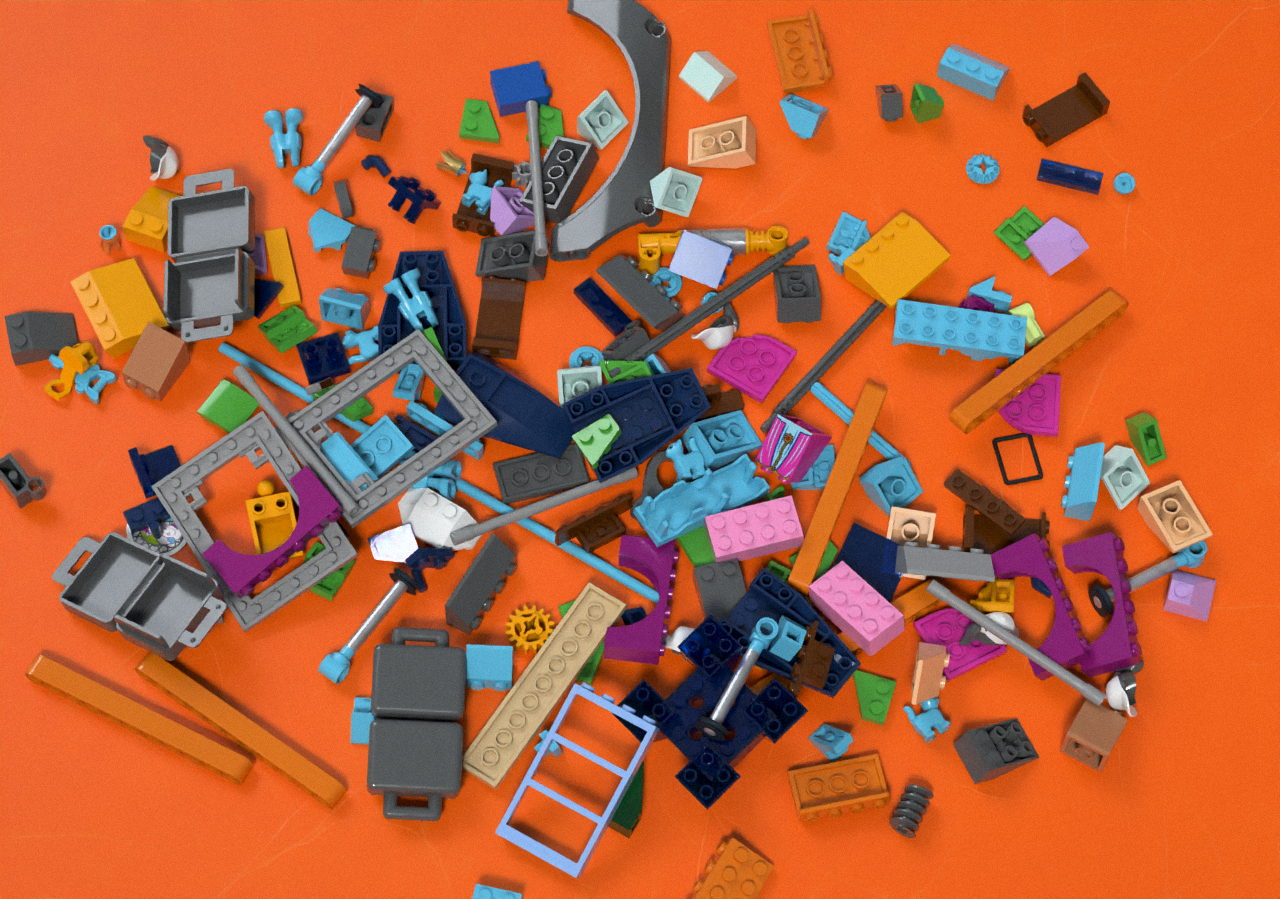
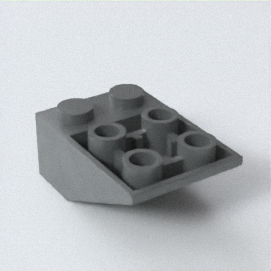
M1017 718L969 730L953 745L975 784L995 779L1039 758Z

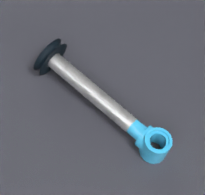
M358 84L360 88L355 89L357 94L361 96L314 163L311 167L301 168L293 179V185L310 196L315 195L320 189L323 181L321 173L370 105L380 108L379 104L384 103L381 97L362 84Z
M1201 541L1178 551L1176 555L1129 578L1128 580L1131 584V592L1129 594L1182 566L1196 568L1202 565L1207 552L1206 542ZM1095 584L1094 588L1090 587L1088 595L1096 612L1102 617L1112 614V602L1115 601L1113 588L1105 591L1099 584Z
M394 568L395 573H390L389 575L395 584L339 653H330L323 659L318 668L319 673L335 684H340L350 670L351 664L349 661L402 595L405 592L416 595L415 590H420V586L404 571Z
M765 617L757 622L749 638L751 643L709 718L699 716V722L694 723L695 727L707 737L717 741H725L724 735H728V731L722 723L762 650L767 649L778 634V625L773 619ZM760 628H766L770 635H763Z

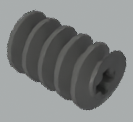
M908 785L905 787V793L902 794L901 801L897 804V810L893 813L894 817L891 818L889 823L899 834L907 838H914L916 835L911 830H919V826L915 822L921 823L923 821V818L918 814H926L927 811L922 806L929 807L930 802L926 798L933 799L934 795L923 787Z

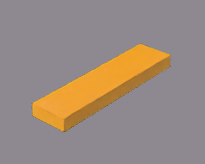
M285 227L264 231L280 308L301 304Z

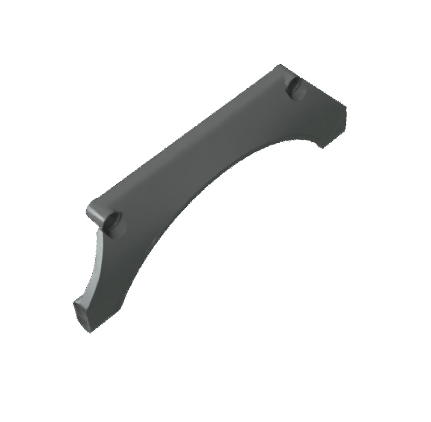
M568 0V14L579 17L604 32L623 53L633 76L636 108L629 141L612 174L589 201L552 228L550 258L554 261L563 262L587 259L589 253L617 233L643 222L648 227H655L662 220V209L654 207L650 180L663 172L665 166L671 36L666 25L658 22V19L635 0Z

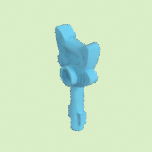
M51 354L49 361L52 363V366L58 370L63 369L64 362L58 358L59 356ZM96 364L85 371L83 375L77 372L75 389L78 394L85 392L87 397L98 405L101 390L106 384H112L117 381V377L112 372L101 370L99 365ZM99 378V380L96 382L93 388H90V386L93 384V381Z

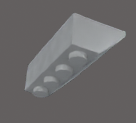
M905 542V546L897 547L895 573L995 582L991 555L983 554V549L970 548V552H962V547L949 546L948 550H941L940 545L927 544V548L918 547L919 543Z

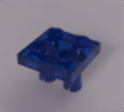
M392 176L388 181V184L397 190L390 202H388V206L399 212L406 199H409L412 204L403 217L405 219L408 218L407 221L412 224L416 223L423 209H438L442 203L436 198L437 195L433 191L422 188L420 186L421 182L414 177Z
M338 332L296 345L309 385L327 378H335L351 373Z

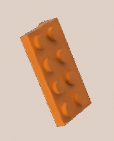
M808 9L807 15L768 20L766 26L783 94L828 87L829 79L832 78V70L826 63L828 61L827 50L822 48L823 35L822 32H818L819 20L818 16L814 15L813 9Z
M878 754L791 770L787 773L799 822L811 823L826 816L828 818H836L846 812L856 814L871 807L881 809L886 807L891 800Z
M733 837L726 842L723 840L715 851L717 856L714 861L711 859L705 866L703 871L706 874L703 879H698L692 888L694 893L690 899H755L775 866Z

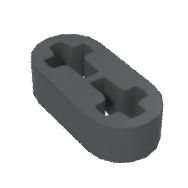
M345 181L334 182L342 219L353 217Z

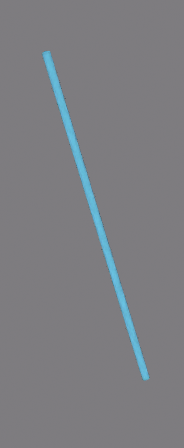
M223 342L220 345L218 351L307 403L311 404L314 402V394L307 395L305 388L229 344ZM340 413L333 417L361 434L371 427L361 420L353 422ZM412 450L404 459L411 458L416 452ZM438 474L435 476L437 478H447ZM461 478L458 480L452 479L456 489L501 515L515 510ZM528 517L515 522L557 546L555 544L556 533ZM567 541L557 546L655 604L658 603L659 596L657 591L595 555L587 553L576 544Z

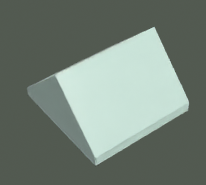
M709 51L694 52L679 74V78L708 103L738 77Z
M604 90L577 117V133L602 150L629 122L608 91Z
M668 167L650 180L654 207L689 217L703 178Z
M601 366L557 369L559 406L563 410V403L602 386Z

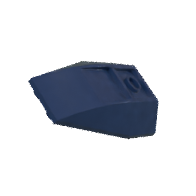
M400 252L392 280L399 278L407 296L411 299L413 296L401 276L413 269H419L421 276L418 279V286L420 291L428 293L439 323L438 326L433 328L447 363L452 369H455L466 359V322L444 252ZM387 294L378 324V356L415 331L410 322L403 317L398 309L401 302L394 294ZM427 316L419 319L424 330L432 327L431 323L427 320Z
M479 352L469 353L455 372L497 421L498 426L485 434L484 437L559 459L573 441L571 436L574 435L565 411L517 372ZM442 394L434 413L458 425L464 419Z
M692 368L602 385L562 404L574 434L608 413L622 432L618 439L612 443L609 452L603 454L598 461L599 466L595 470L589 464L600 483L641 465L711 408Z
M763 568L750 583L748 593L727 618L722 617L709 632V635L740 658H743L751 643L749 638L752 629L762 618L769 617L776 621L778 625L780 617L783 615L804 628L810 626L814 620L818 621L819 624L814 639L835 648L825 686L822 689H818L805 682H802L801 685L834 698L860 666V661L799 592ZM760 628L763 635H770L766 628ZM771 642L767 649L762 650L755 665L792 681L791 670L794 664L798 662V657L795 655L789 662L769 652Z

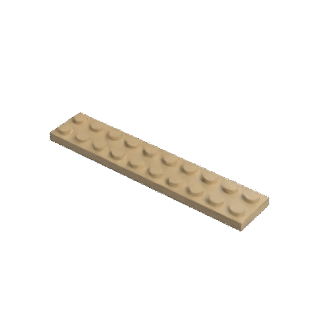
M590 582L586 585L463 755V770L493 789H498L606 637L607 627H614L627 609L625 603Z

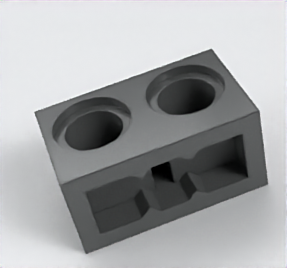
M375 92L382 98L384 103L379 104L380 108H373L375 106L370 105L355 128L356 136L380 142L394 110V101L391 96Z

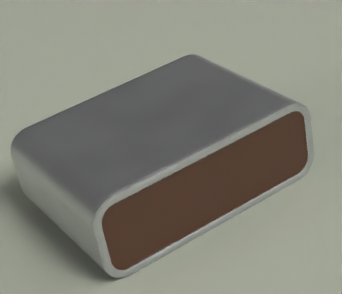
M327 378L307 386L305 390L307 395H311L325 390L334 384L331 378Z

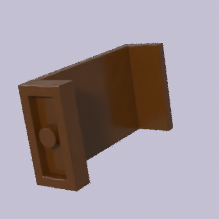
M1085 72L1078 77L1076 86L1034 109L1029 104L1026 105L1022 118L1026 126H1030L1035 132L1036 138L1048 147L1107 114L1110 101Z
M473 153L470 174L478 171L483 172L486 169L488 180L485 186L493 188L498 180L504 182L501 187L511 186L514 162ZM469 178L463 194L467 193L468 188L471 185V181ZM461 201L457 214L453 213L452 216L453 228L462 232H474L484 237H494L496 230L495 223L490 220L491 206L488 208L487 213L482 215L477 212L478 206L475 204V201L470 207L463 205Z
M493 276L488 278L482 277V291L476 333L472 342V353L479 352L487 357L516 360L525 297V281L499 279Z
M965 507L962 552H970V548L983 549V554L991 555L1034 533L1046 539V534H1049L1050 521H1046V512H1041L1039 519H1025L1022 526L1010 536L983 515H974V508Z

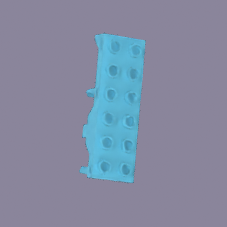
M898 299L892 345L897 346L910 343L940 348L939 355L941 356L946 354V349L958 350L965 356H971L970 360L982 361L983 358L1008 357L1009 364L1012 365L1024 356L1027 317Z
M745 453L734 463L712 472L710 468H707L704 476L689 483L681 480L673 484L671 488L662 491L654 499L651 496L645 497L642 505L636 507L633 513L654 544L659 547L704 526L706 516L742 508L766 497L770 486L764 478L753 476L758 467Z

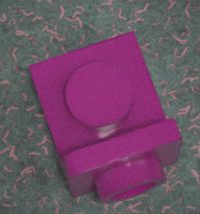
M973 294L967 299L962 300L958 308L993 312L995 305Z

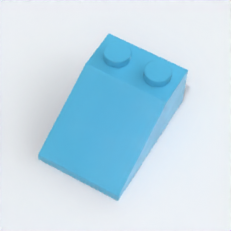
M741 410L692 423L681 437L689 453H691L688 445L689 439L695 438L696 445L704 457L705 470L710 468L711 471L720 469L734 462L743 454H749L763 445Z

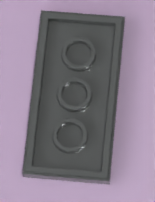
M576 444L569 445L560 459L535 453L493 463V470L502 501L506 505L573 489L590 482L581 451Z

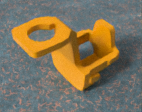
M88 341L82 344L78 343L72 347L65 346L59 352L58 358L64 362L60 379L51 380L43 389L54 399L61 400L70 394L77 372L83 375L85 371L97 364L99 357L95 352L94 345ZM53 386H64V391L61 393L52 390Z

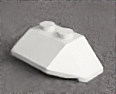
M410 487L398 503L403 529L434 548L452 549V551L473 549L482 537V535H479L472 540L454 546L450 533L477 525L478 523L465 509L429 488L413 489Z

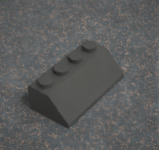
M555 136L541 161L545 221L558 224L569 215L599 160L592 143ZM530 181L519 202L534 213L532 182Z
M619 255L598 267L596 272L653 328L664 332L686 315L681 310L682 305L674 298L670 300L666 296L668 293L666 289L659 284L656 286L652 282L653 277L647 271H641L637 267L639 263L631 256L627 258Z
M492 533L445 604L446 623L469 636L473 630L479 628L482 623L481 617L485 611L489 612L494 604V597L497 593H502L506 585L505 580L508 576H512L517 569L516 555L495 534Z

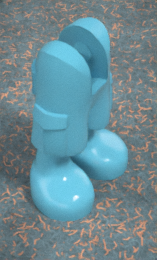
M292 108L285 112L286 134H283V117L279 111L271 110L264 114V122L274 133L270 137V145L277 168H284V154H291L292 167L299 166L302 140L301 135L297 132V127L303 120V112L300 109Z
M416 268L401 276L413 296L411 299L407 296L399 278L386 284L383 290L386 294H394L401 303L398 309L403 317L410 322L415 331L419 329L422 333L424 328L419 321L422 317L427 316V320L433 328L438 326L439 323L428 293L420 291L418 279L421 273Z
M401 460L399 465L404 463L406 460ZM451 460L441 465L413 485L412 488H435L440 492L441 496L452 501L456 495V485L452 479L458 480L462 473L461 462ZM436 474H438V475L445 476V477H447V478H433V477L436 476Z

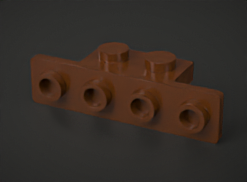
M719 384L702 386L711 408L694 422L744 410L739 390L721 393Z
M959 469L955 470L944 482L946 489L1010 536L1025 522V518L1009 507L1004 500L998 499L986 487L980 486Z
M632 495L619 497L613 503L601 506L587 516L579 517L576 522L561 526L556 532L555 544L559 546L576 537L585 551L590 553L625 535L626 529L616 516L631 509Z
M816 620L810 626L805 627L807 632L802 647L796 653L798 662L794 664L791 670L793 679L789 682L785 694H788L787 704H791L798 696L802 682L818 689H822L825 686L835 648L814 639L819 624Z

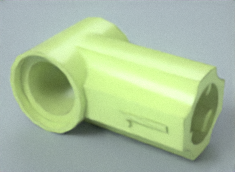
M1024 303L1007 311V315L1027 317L1025 342L1028 347H1034L1045 339V335L1037 324L1034 311L1029 303Z

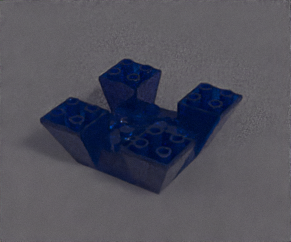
M709 615L677 646L696 670L669 697L664 700L645 680H642L617 705L622 708L623 704L636 710L634 715L642 719L645 715L656 721L654 726L660 729L653 742L667 739L689 761L675 775V778L707 810L741 778L733 769L763 739L775 744L808 712L776 678L758 695L753 693L744 684L735 699V705L730 708L722 723L728 732H735V737L731 740L717 741L703 734L701 739L692 740L693 734L700 732L694 723L699 722V716L708 718L711 716L734 674L733 672L743 648L712 615ZM696 700H703L701 707L693 708V703ZM612 713L642 743L647 731Z

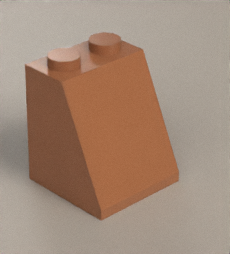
M148 322L122 370L125 385L130 389L140 390L151 400L156 399L161 402L190 363L186 341Z
M1086 699L1065 736L1060 752L1101 773L1128 719L1118 711H1111L1105 708L1102 703L1097 706Z

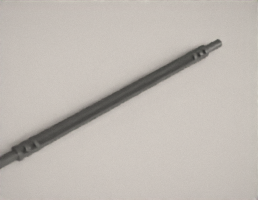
M804 237L793 246H787L624 358L623 361H644L651 354H655L793 259L797 252L810 244L809 240ZM616 367L608 372L611 378L621 373L620 367Z
M876 300L772 411V415L760 427V430L766 434L771 429L777 414L787 415L811 389V386L818 382L887 306Z

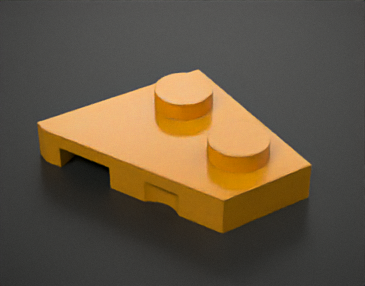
M995 579V582H989L987 587L979 592V597L976 600L970 601V605L978 611L1013 613L1015 580Z

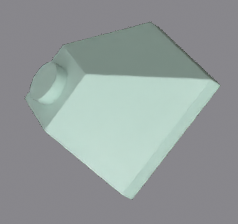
M1115 445L1103 456L1100 477L1118 510H1122L1151 482L1133 449Z

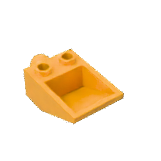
M263 480L258 484L257 492L261 496L260 498L246 500L257 555L271 552L280 547L291 536L297 524L290 492L274 494L275 486L269 480ZM303 551L295 552L289 559L302 557Z

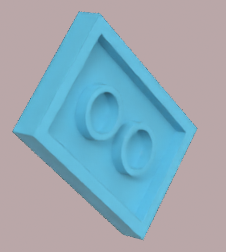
M386 414L350 445L379 479L415 448Z

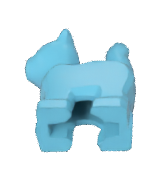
M486 169L483 172L478 171L470 174L471 185L461 199L462 204L470 207L475 201V204L478 206L477 212L485 215L491 206L492 188L485 186L488 180ZM498 180L495 182L494 186L501 187L503 186L504 182L502 180Z
M377 325L371 330L355 333L352 330L345 332L342 338L343 349H351L358 345L360 355H354L348 359L349 365L372 361L378 357V344L374 342L378 340Z
M695 438L689 439L688 445L691 450L689 454L683 453L684 449L681 439L670 444L665 451L666 457L670 458L674 463V469L677 473L676 482L686 481L687 478L691 477L693 480L699 479L705 474L704 457L696 445Z
M938 697L919 703L925 712L917 716L911 707L905 706L903 708L914 730L923 737L926 743L936 738L934 736L936 733L932 729L936 728L941 735L951 726L950 721L945 720L942 712L938 709L940 703Z

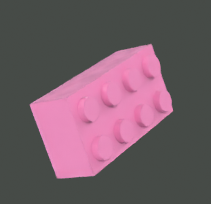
M792 495L705 517L704 527L715 563L737 558L739 562L800 547L804 539Z
M843 561L808 586L810 602L870 657L905 631L904 615Z

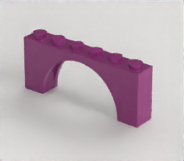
M307 466L289 480L298 496L299 517L293 533L280 547L265 554L246 555L233 551L221 540H218L202 553L232 592L240 599L250 595L259 582L269 579L272 571L277 567L284 566L289 561L291 555L302 551L311 538L321 535L324 527L330 522H336L342 516L341 513L344 511L342 506Z
M1111 531L1062 546L1065 567L1074 574L1093 572L1106 576L1112 585L1115 595V609L1112 620L1105 632L1095 642L1090 644L1091 649L1088 651L1091 658L1080 663L1081 671L1089 677H1094L1140 664L1142 650L1139 642H1137L1138 626L1133 618L1135 607L1132 600H1130L1131 584L1126 575L1128 565L1123 557V551L1125 550L1123 540Z
M1034 533L991 554L994 575L998 579L1032 577L1043 581L1047 585L1055 601V622L1050 635L1037 650L1063 668L1068 669L1091 658L1088 651L1091 647L1088 640L1082 637L1080 632L1082 625L1072 612L1074 609L1073 603L1069 597L1066 598L1063 591L1066 589L1062 578H1058L1055 570H1058L1055 560L1052 557L1050 558L1047 552L1050 550L1045 538H1041ZM1028 658L1034 675L1043 681L1054 676Z
M622 535L619 550V566L633 569L649 579L657 590L659 601L655 609L643 620L628 626L607 627L604 659L659 665V658L664 656L666 643L662 642V637L667 638L668 624H665V619H670L671 605H667L668 600L673 599L674 587H670V582H675L676 569L673 568V563L678 564L679 550H675V541H670L657 547L651 538Z

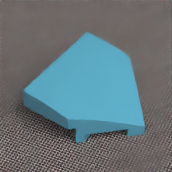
M320 208L308 223V236L311 237L314 252H320L321 248L341 250V245L345 244L349 239L351 227H355V225Z
M843 211L825 249L841 255L837 252L839 245L847 249L851 247L854 251L858 250L871 238L866 227V220L862 222Z

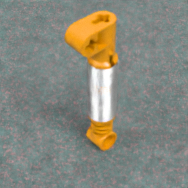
M772 226L766 230V233H764V230H761L760 233L758 231L753 233L748 228L708 229V232L707 229L688 230L731 247V253H734L735 256L748 255L750 252H754V249L756 252H759V249H761V252H764V249H766L769 254L776 255L786 248L788 244V231L782 226ZM677 230L676 233L638 234L639 269L647 271L650 275L660 270L661 255L674 254L683 230Z

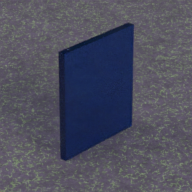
M854 523L832 568L843 561L890 603L904 574L895 573L897 547L902 545Z

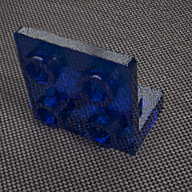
M172 445L145 455H139L136 447L128 450L132 466L146 499L156 495L151 487L152 485L181 466Z

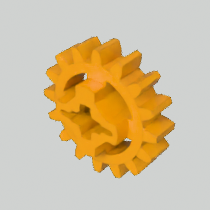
M525 605L522 612L519 609H515L516 616L509 615L510 622L506 623V638H510V646L516 644V651L523 648L525 654L529 650L537 654V648L541 649L554 631V621H550V614L544 616V608L536 611V605H533L532 609L528 610ZM541 622L545 626V632L543 631V628L540 627ZM515 628H517V631L520 632L519 637L515 633Z

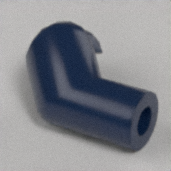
M368 155L365 157L366 159L361 161V165L365 170H369L371 167L376 168L383 178L392 172L381 157Z
M1030 577L1033 589L1048 598L1052 596L1051 591L1043 581Z

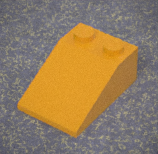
M151 186L130 210L122 226L125 239L165 253L168 246V203L172 198L181 196Z

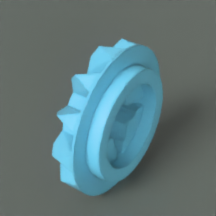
M983 153L977 156L974 154L971 159H968L966 165L968 177L979 184L993 182L997 179L1000 171L998 160H994L991 155L986 156ZM982 163L986 167V171L984 174L982 169L980 168Z
M663 267L654 275H651L653 277L652 282L656 286L658 284L661 285V281L664 283L669 281L668 288L663 286L668 292L666 296L669 299L674 295L677 296L682 287V279L679 274Z
M584 346L576 349L571 354L569 366L570 368L582 367V360L586 362L590 360L591 366H600L599 362L604 360V358L597 349Z

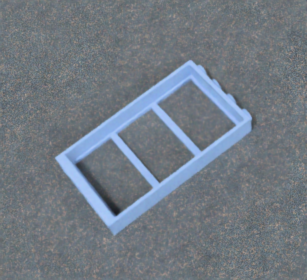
M584 682L581 686L575 683L495 832L575 878H581L660 729L654 726L655 720L645 715L642 719L634 715L636 710L623 704L622 708L615 705L616 699L605 693L600 697L593 693L595 688ZM578 694L647 731L627 771L557 734ZM553 740L623 777L602 817L533 780ZM529 786L598 823L578 863L508 825Z

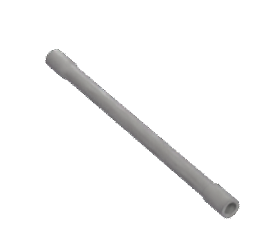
M531 100L526 102L525 108L526 120L528 122L533 196L535 254L543 257L548 254V242L545 229L538 128L539 113L538 103Z
M244 365L237 366L233 370V374L239 382L247 388L337 498L338 503L349 516L356 514L360 509L359 505L327 470L255 382V379Z
M636 468L630 469L602 483L597 479L488 521L450 533L451 541L454 546L459 545L479 535L610 486L638 478Z
M934 579L927 587V592L967 616L1080 692L1082 696L1097 706L1106 697V694L1091 684L1084 682L951 593L949 589Z

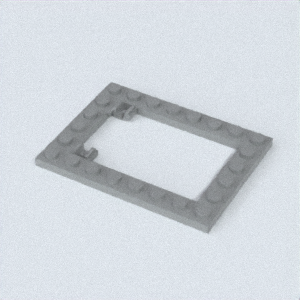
M419 329L287 420L341 487L359 505V511L352 516H349L345 510L341 513L352 528L498 426L493 416ZM415 361L464 420L374 483L367 473L357 477L351 484L348 480L344 481L322 454V449L319 446L322 438L326 436L329 438L333 435L326 422ZM276 427L275 429L303 468L307 466L337 500L279 427ZM366 484L368 488L362 492L360 487Z
M261 411L151 486L206 573L215 579L223 589L224 601L245 632H248L359 556L337 521L334 523L330 522L324 527L323 533L319 535V538L326 547L325 550L253 599L249 595L240 599L202 555L215 542L195 512L208 503L198 487L204 484L202 482L204 479L238 456L242 458L246 455L256 470L269 461L299 506L297 493L289 480L302 468L264 411ZM261 449L264 454L258 457L256 452ZM192 496L194 501L189 503L187 499Z

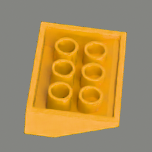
M901 212L842 263L847 281L890 309H893L897 305L898 299L903 300L951 259V255L918 221Z
M134 258L90 270L70 281L104 350L113 360L136 346L148 322L163 330L170 328Z

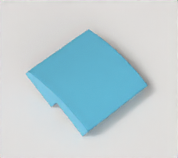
M833 444L825 447L800 483L791 482L792 489L822 490L825 488L836 460Z

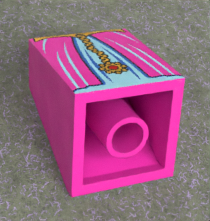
M777 414L755 462L762 465L760 469L769 474L774 472L779 475L778 479L786 484H790V482L800 483L832 437L797 417Z

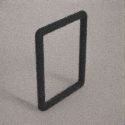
M1021 433L993 439L992 444L1003 481L1006 485L1043 478V472L1031 434ZM1028 437L1039 475L1008 481L997 442Z

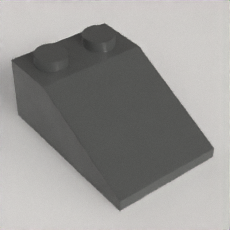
M535 230L481 239L475 275L486 278L493 276L506 280L518 279L525 282L544 280L548 254L543 257L535 254Z
M815 265L781 266L773 271L777 322L811 323L820 321L821 295Z
M22 312L4 316L11 355L15 366L47 360L51 354L59 356V352L65 346L72 347L78 344L73 313Z
M737 558L693 568V583L709 633L722 617H728L747 594L744 579Z

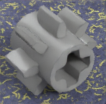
M522 161L519 165H514L515 172H512V179L516 180V186L527 188L531 181L530 163Z

